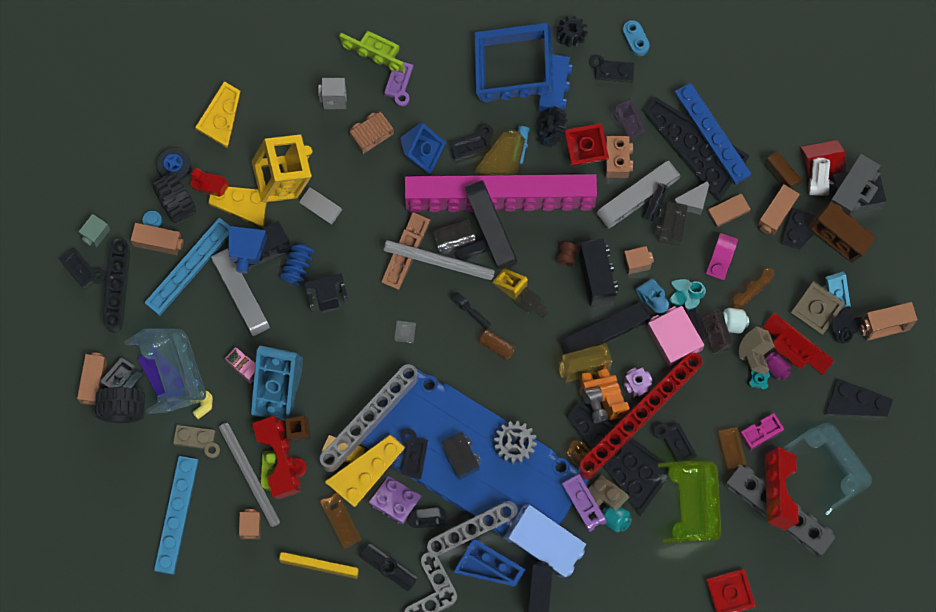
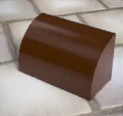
M779 152L770 155L766 159L764 166L781 186L784 184L794 190L803 183L801 177Z

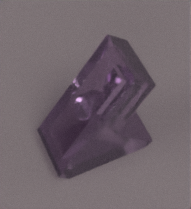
M631 98L614 107V119L620 122L625 135L629 136V140L646 131Z

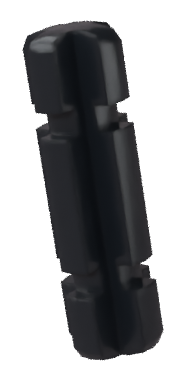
M685 307L684 310L701 340L706 339L707 333L703 329L704 326L698 313H696V308L687 310Z

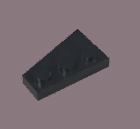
M838 379L825 416L841 415L843 417L887 418L893 399Z

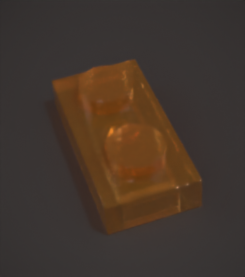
M738 427L718 431L727 470L739 468L740 465L746 466L747 462Z

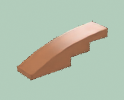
M413 212L399 243L419 249L431 220ZM393 254L382 283L399 290L414 259Z

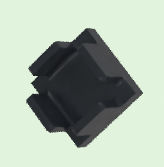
M342 273L304 283L311 312L315 311L313 299H318L321 312L339 308L337 293L342 292L344 302H349Z

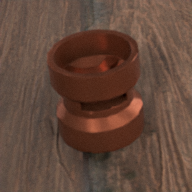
M562 242L560 245L561 252L557 256L556 262L567 267L575 266V255L578 254L579 247L573 243Z

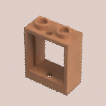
M912 302L867 313L860 325L861 335L865 336L866 341L911 330L917 322Z

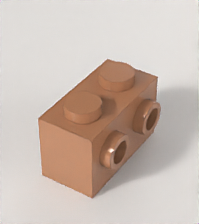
M607 136L606 145L609 159L606 160V178H628L629 172H633V160H630L629 155L633 154V143H629V136Z

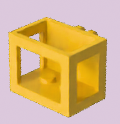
M301 135L267 138L262 142L251 161L261 203L296 199L311 179L308 159L313 151L310 146H304ZM292 144L285 156H276L274 146ZM279 165H282L284 173L280 172ZM269 166L271 179L266 185L262 167Z

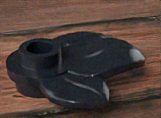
M850 306L844 307L839 313V317L834 316L832 320V330L835 332V339L841 344L849 343L852 340L853 334L859 330L862 322L861 316L852 317Z

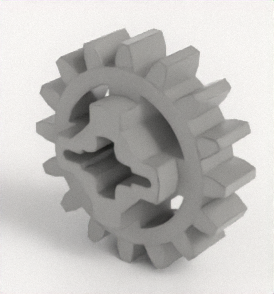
M510 421L508 427L505 425L501 426L502 432L497 430L496 434L499 438H494V442L499 444L495 446V450H500L498 456L504 455L505 462L511 459L512 464L515 463V460H518L521 464L522 458L529 460L528 454H534L535 451L531 447L534 448L537 445L536 442H532L536 439V435H531L533 429L527 430L526 423L519 426V421L516 422V425H513ZM504 436L508 441L505 444V446L502 445V440ZM528 438L529 445L526 449L523 442ZM512 440H519V445H512ZM510 452H516L518 455L510 454Z

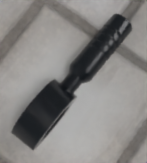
M456 292L451 297V300L460 309L467 310L486 330L489 328L491 323L475 309H472L469 301L464 296Z

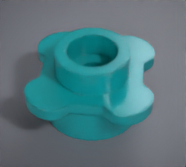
M751 371L752 378L749 385L752 388L767 389V380L770 377L769 372L763 375Z

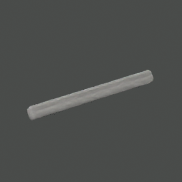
M386 240L384 244V251L488 280H492L494 277V269L389 240Z
M228 423L220 425L219 429L270 526L278 525L280 520Z

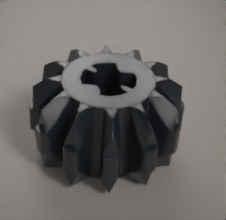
M574 15L573 19L567 16L565 21L560 20V26H557L556 31L558 32L557 38L562 39V45L567 42L570 48L573 43L576 47L579 45V42L584 43V37H587L588 32L586 31L587 25L582 24V18L577 21Z

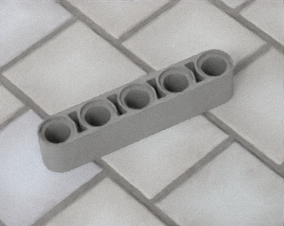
M667 161L604 205L596 214L609 229L647 203L650 197H653L658 183L670 186L681 175L671 162Z
M228 249L211 256L251 335L254 337L269 329L270 326L242 273L236 272L237 266L230 260Z
M506 501L435 536L428 542V551L435 556L441 555L511 520L518 511L516 504L512 501ZM504 506H508L511 509V516H506L503 513ZM486 515H491L494 518L492 525L486 522ZM470 523L476 526V533L469 531L468 525ZM452 532H456L459 535L458 542L452 540ZM435 541H439L442 544L441 550H437L434 547Z

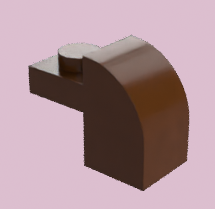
M299 416L285 419L286 422H283L285 425V431L283 432L289 442L298 443L311 438L309 418Z

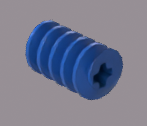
M296 243L291 247L292 252L288 254L289 259L285 262L287 266L283 267L284 273L280 274V278L286 283L299 286L298 281L304 282L300 275H307L303 267H310L306 261L313 260L308 255L315 254V251L306 245Z

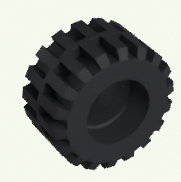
M172 171L152 182L153 189L172 222L177 224L196 213L193 200L175 172Z
M109 387L96 392L95 417L97 419L111 423H131L144 418V392L129 387Z

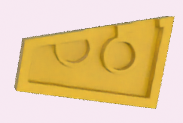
M224 81L195 127V130L228 148L240 90Z
M228 187L224 195L220 197L210 195V206L264 228L267 202L261 203L258 189Z

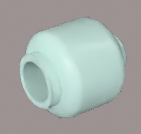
M726 308L720 314L719 325L725 332L742 333L745 327L747 328L749 325V317L746 316L743 309Z

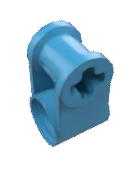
M653 278L636 288L640 299L654 312L663 313L669 308V302L665 298V291Z

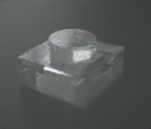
M397 321L394 340L414 343L416 323Z

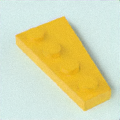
M390 434L366 453L327 479L325 483L355 507L405 449V446Z

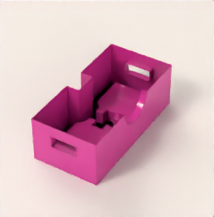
M775 413L759 422L760 426L756 427L754 424L740 433L749 451L784 431Z

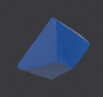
M419 123L400 139L404 155L427 174L431 175L446 142L424 123Z

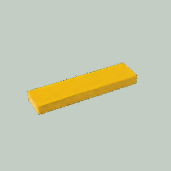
M284 552L280 554L279 558L280 563L355 579H358L359 575L358 568Z

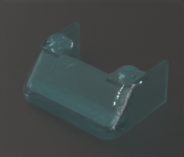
M143 329L124 341L125 345H139L141 354L145 358L155 360L165 393L158 396L155 405L146 409L147 414L169 413L199 403L206 398V390L188 336L183 330Z
M826 422L808 430L784 448V450L790 452L804 441L813 448L823 445L846 477L840 484L841 491L845 497L832 505L826 511L827 515H830L855 498L872 484L871 474L832 423Z

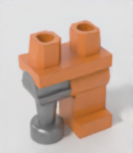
M608 369L598 371L596 374L598 379L593 380L591 373L581 375V388L579 392L583 397L584 403L590 404L594 411L592 414L594 423L605 421L607 418L610 421L626 416L630 408L628 403L624 402L616 376H611ZM600 402L603 403L604 409H601Z

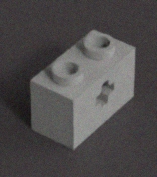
M322 78V85L318 86V94L324 109H346L345 78Z

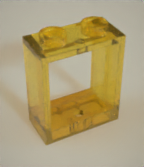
M607 343L562 355L558 367L560 377L565 379V383L579 380L584 373H591L593 376L603 369L610 371L612 358Z

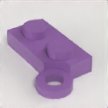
M405 62L403 64L406 71L404 73L392 71L384 92V96L394 98L395 103L402 107L406 106L410 100L408 93L405 91L414 65ZM404 96L406 100L401 102L399 97Z

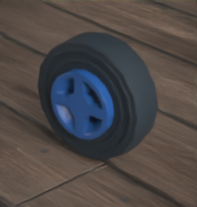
M167 149L158 157L157 169L161 177L173 171L183 180L189 174L191 168L190 158L181 149Z

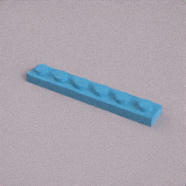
M218 218L145 301V305L158 316H161L211 259V256L229 238V225Z
M182 456L178 458L155 564V572L175 575L199 463L198 459Z

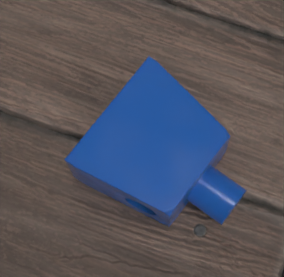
M229 226V258L232 262H237L236 272L248 273L249 264L257 265L259 263L267 240L265 230Z

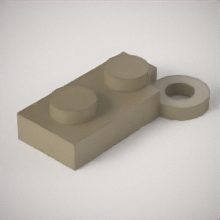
M182 425L176 426L174 445L203 449L209 458H216L220 454L219 446L214 443L215 430ZM211 447L216 448V452L213 454L209 453Z

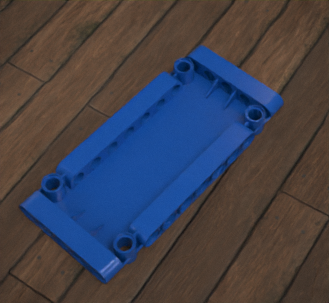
M417 368V383L361 443L366 448L371 449L391 434L405 446V449L391 464L395 469L402 472L407 445L401 440L402 432L406 429H411L416 433L417 438L428 440L422 479H411L471 517L482 514L506 501H512L518 509L516 516L523 505H531L560 525L573 505L562 483L578 475L576 467L569 464L566 459L556 456L557 454L552 449L536 439L532 441L536 442L537 445L534 448L531 447L535 452L534 454H528L529 460L522 458L521 464L518 460H515V463L512 464L511 459L505 462V456L499 457L498 453L500 450H495V446L499 443H495L494 438H499L496 434L497 430L502 432L501 426L505 425L508 427L509 422L451 386L439 383L435 377L428 376ZM407 372L404 377L410 379L414 376V373ZM426 383H433L434 388L427 390L424 388V385ZM394 386L391 392L398 393L401 388ZM383 400L379 407H385L388 402ZM411 434L405 435L406 440L413 438ZM505 436L502 440L503 446L508 442ZM528 438L523 442L526 449L529 445ZM512 440V445L516 444L518 446L519 440ZM510 452V454L518 455L516 452ZM558 464H562L566 470L558 472L555 467ZM583 479L585 485L589 479ZM508 506L503 507V513L506 516H511V509ZM486 515V522L492 525L494 518L491 515ZM516 516L492 530L505 536Z

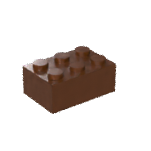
M832 202L820 210L808 226L811 231L851 263L862 257L876 239L869 229L860 226L853 216H848L843 212L841 206Z

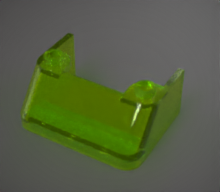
M712 461L658 463V467H669V477L674 483H679L681 522L676 523L672 529L674 538L662 539L663 543L719 540L721 537V516L716 464Z

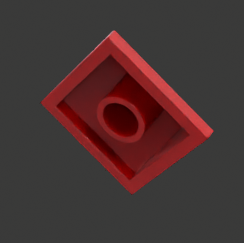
M838 140L800 148L808 181L812 176L813 159L817 158L830 160L828 179H831L833 174L846 172L845 151Z

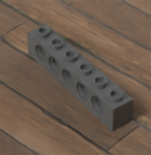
M740 465L725 487L767 519V502H763L760 498L761 494H766V480L756 477L751 468ZM751 482L754 485V490H747L745 483ZM798 505V518L802 525L800 527L794 525L787 530H781L819 559L836 537L831 529L817 523L818 520L814 516L806 515ZM809 530H814L817 533L816 539L809 537Z

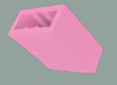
M682 306L668 309L666 311L667 314L661 317L659 315L652 317L647 325V329L668 367L681 362L688 354L698 353L704 348V343Z

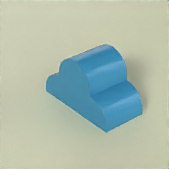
M265 346L258 347L251 415L266 418L275 416L282 421L291 418L303 366V357L299 356V353Z

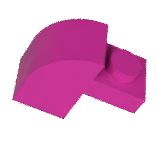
M720 233L706 273L707 275L722 280L725 279L738 242L737 238Z

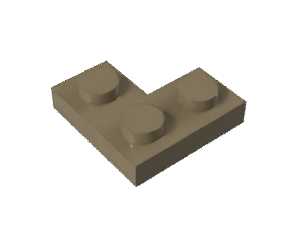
M602 475L588 488L598 507L604 502L616 511L629 498L627 493Z

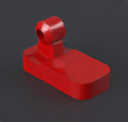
M194 168L190 174L192 178L190 185L199 192L220 197L224 195L229 186L228 181L224 177L202 172L199 168Z

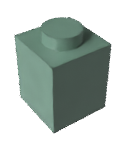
M92 214L79 230V234L82 237L81 241L88 246L92 244L97 248L110 231L107 223Z

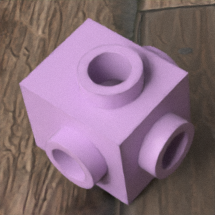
M634 368L626 373L627 376H625L623 386L628 394L630 393L635 398L649 393L652 378L648 371L645 372L643 368L638 370ZM639 378L641 383H637L635 380Z

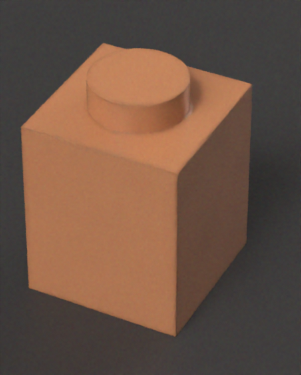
M647 246L624 252L623 258L628 274L649 270L654 262L652 252H648Z
M245 509V512H240V539H260V512H256L255 509Z

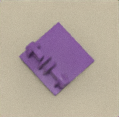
M388 476L369 503L373 506V509L376 508L381 512L383 511V515L386 513L388 518L391 516L398 524H404L407 516L420 500L421 495Z

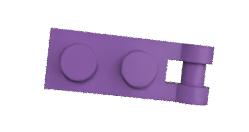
M580 474L562 483L589 532L593 531L597 525L607 523ZM594 512L596 517L590 520L587 515Z

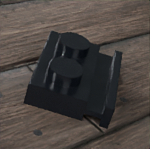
M121 357L100 381L99 386L103 389L109 387L134 388L145 372H140L136 366Z

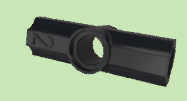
M369 544L360 556L362 560L378 570L384 577L389 578L407 592H409L418 577L372 544ZM391 563L395 568L392 572H386L383 569L384 565Z

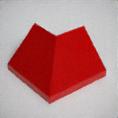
M602 123L565 131L568 155L572 166L609 159Z

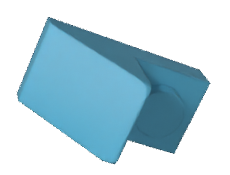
M840 272L825 277L826 285L823 287L845 302L842 309L846 306L851 307L846 274Z

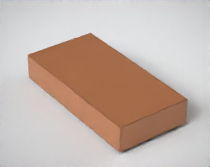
M741 193L709 209L708 213L716 227H719L750 212L751 209Z

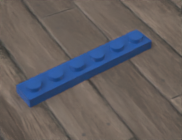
M689 83L675 91L674 95L734 185L751 177V172L693 85Z

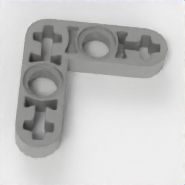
M430 552L425 553L421 558V565L435 593L410 605L404 612H409L410 610L417 612L420 610L417 607L419 605L422 606L423 612H440L452 606L457 600L456 591L439 558L430 554ZM426 558L435 559L433 565L435 569L439 567L440 570H435L429 574L432 569L429 564H424L427 562ZM436 574L443 575L445 578L444 583L440 585L435 584L433 581ZM445 592H448V594L452 593V601L449 602L446 599L441 602L443 606L440 607L439 601L435 597L439 596V599L445 597ZM431 600L436 603L435 610L428 611L425 609L427 601Z

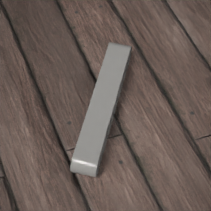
M404 365L320 456V462L324 470L333 472L338 469L417 383L418 374L413 365ZM407 372L414 373V376L410 379L404 377ZM394 386L401 388L398 393L391 392ZM381 400L388 402L385 407L378 406ZM369 414L375 416L370 422L364 420ZM354 429L361 430L358 436L351 435V432ZM341 443L348 444L347 449L343 451L339 450L338 446ZM332 457L335 459L333 464H325L327 458Z

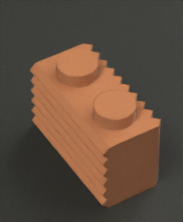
M381 112L378 114L372 113L365 122L355 124L350 131L351 139L362 154L394 134V129Z

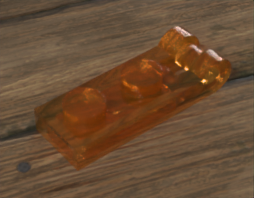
M766 268L757 282L753 280L746 287V292L743 294L738 293L732 299L733 304L731 308L742 309L772 281L775 274L774 270Z
M337 492L328 499L320 500L344 549L362 541ZM336 503L338 508L331 510L330 506Z

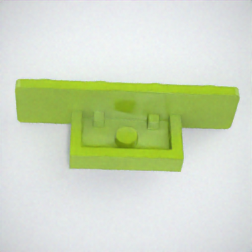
M370 31L366 32L361 41L340 33L339 38L344 48L348 50L353 49L362 57L372 58L377 64H384L394 72L404 73L406 71L403 62L394 58L400 50L399 45Z

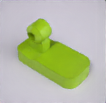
M275 451L263 452L261 486L266 491H271L268 478L274 473L277 466Z

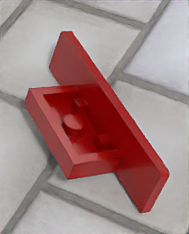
M773 313L764 324L763 328L777 338L773 342L775 350L788 358L794 366L799 367L801 370L808 363L824 375L834 362L833 358L776 313Z

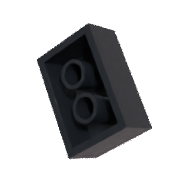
M603 238L581 242L579 257L591 307L614 303L618 291L617 280H613V263L609 262L608 255H610L609 246L604 243Z

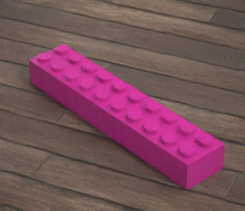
M596 175L405 177L406 210L414 213L421 212V210H429V212H439L440 210L458 212L459 210H467L468 212H474L465 187L481 180L486 185L496 211L497 209H504L508 212L515 211L516 209H523L524 211H534L535 209H542L543 211H552L554 209L570 211L573 208L588 211L595 208L597 199Z

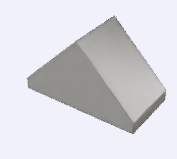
M705 182L676 198L673 203L674 208L701 215L709 183Z

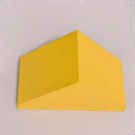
M503 269L492 283L515 301L527 288L528 279L523 275Z

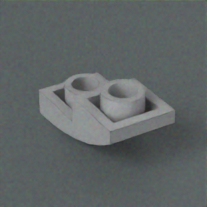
M310 187L299 202L331 225L343 210Z

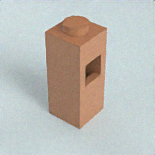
M783 184L758 224L760 230L765 234L774 236L800 194Z
M135 223L131 243L134 247L178 255V251L183 248L184 239H182L180 232Z
M100 353L85 354L77 398L80 404L95 406L96 392L103 389L99 386V383L105 376L107 360Z

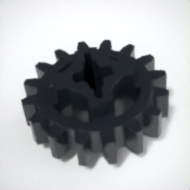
M553 106V108H549L548 112L545 111V117L541 118L539 123L540 130L538 134L540 136L538 140L541 141L540 144L552 148V146H556L557 142H560V137L564 136L566 131L565 123L567 119L565 117L567 113H564V109Z

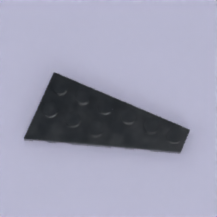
M654 97L644 114L702 183H709L708 190L720 202L732 184V180L692 120L667 103ZM733 145L743 162L746 163L750 155Z
M579 401L567 418L592 450L615 426L607 420L594 423L592 419L594 411ZM632 438L603 466L617 486L629 496L628 501L640 517L675 469ZM610 439L613 445L619 444L616 439ZM603 452L596 453L599 458L606 457Z

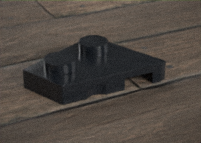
M792 208L781 244L800 250L815 235L808 226L816 215Z

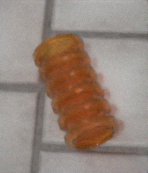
M489 329L485 330L479 339L480 344H484L486 348L489 347L491 351L494 350L495 354L499 353L500 357L504 356L505 360H509L516 349L515 345L511 346L510 342L506 343L504 338L500 339L499 335L495 336V333H491Z

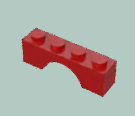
M271 416L252 423L257 442L263 445H270L277 455L276 469L268 478L272 497L280 500L299 493L301 482L294 471L296 464L289 453L290 443L285 438L283 432L285 431L283 421L275 416Z
M778 447L765 455L767 523L787 530L799 523L798 505L791 499L786 489V478L797 472L795 454Z

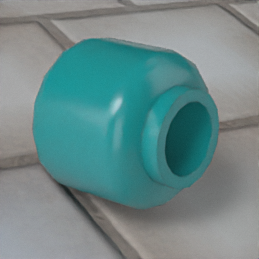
M607 505L602 511L607 521L604 525L616 533L624 532L631 524L630 512L622 506L615 511Z

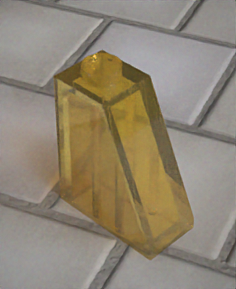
M510 130L509 133L503 132L478 165L475 172L479 176L517 175L525 138L518 131Z

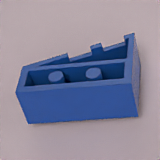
M473 539L453 573L516 587L526 569L480 541Z

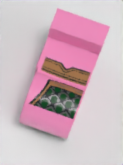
M235 347L226 356L225 360L251 384L255 377L256 362H253Z

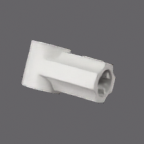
M825 158L813 159L812 176L808 183L809 195H829L830 160Z

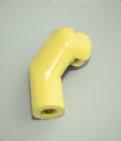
M208 391L200 393V407L192 412L197 420L212 409L213 397Z

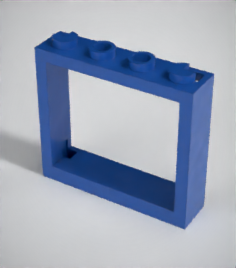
M548 23L475 32L476 94L481 101L491 102L494 99L509 100L512 97L518 96L526 98L530 95H547L554 92L552 31ZM536 39L545 40L546 82L486 89L485 46Z

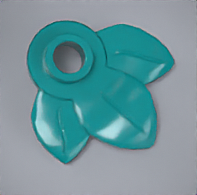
M687 279L675 280L671 284L676 292L670 297L669 301L674 305L681 306L685 304L687 310L694 309L699 305L700 299L705 296L706 289L702 283L697 281L691 283Z

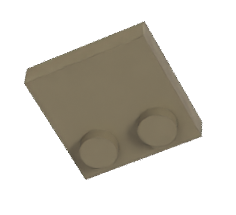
M813 281L791 313L823 335L845 302Z

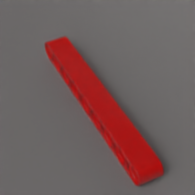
M688 354L582 459L578 467V474H580L581 478H592L698 372L702 365V357L699 354ZM688 361L695 362L696 367L690 366ZM675 374H681L684 379H677ZM662 387H668L671 392L663 391ZM649 400H655L658 403V405L654 406L650 404ZM636 413L644 414L645 418H638ZM623 426H629L632 429V431H625L623 429ZM610 439H616L619 444L613 445ZM603 452L606 457L599 458L596 453ZM583 466H591L592 471H585Z

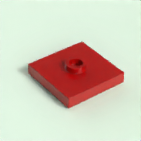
M745 569L706 579L715 612H742L756 607Z

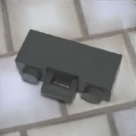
M861 154L831 202L841 206L843 212L850 216L851 212H857L861 205L858 202L859 200L869 204L878 190V187L870 182H876L880 175L878 170L881 165ZM866 187V188H868L869 190L867 191L866 195L864 196V195L861 194V192H862L863 189Z

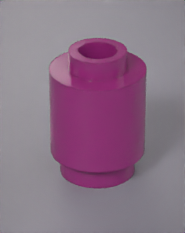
M772 352L766 357L765 360L770 370L769 372L777 380L782 379L784 381L790 376L792 367L779 354Z

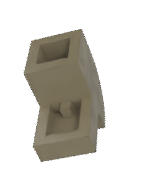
M756 326L744 336L739 347L740 359L747 361L752 371L763 375L770 371L764 354L775 347L769 331Z

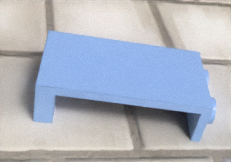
M523 505L503 537L509 543L517 544L541 562L549 563V566H553V570L558 573L557 576L563 578L572 574L575 568L573 565L577 559L579 560L585 552L584 547L586 546V543L531 505Z

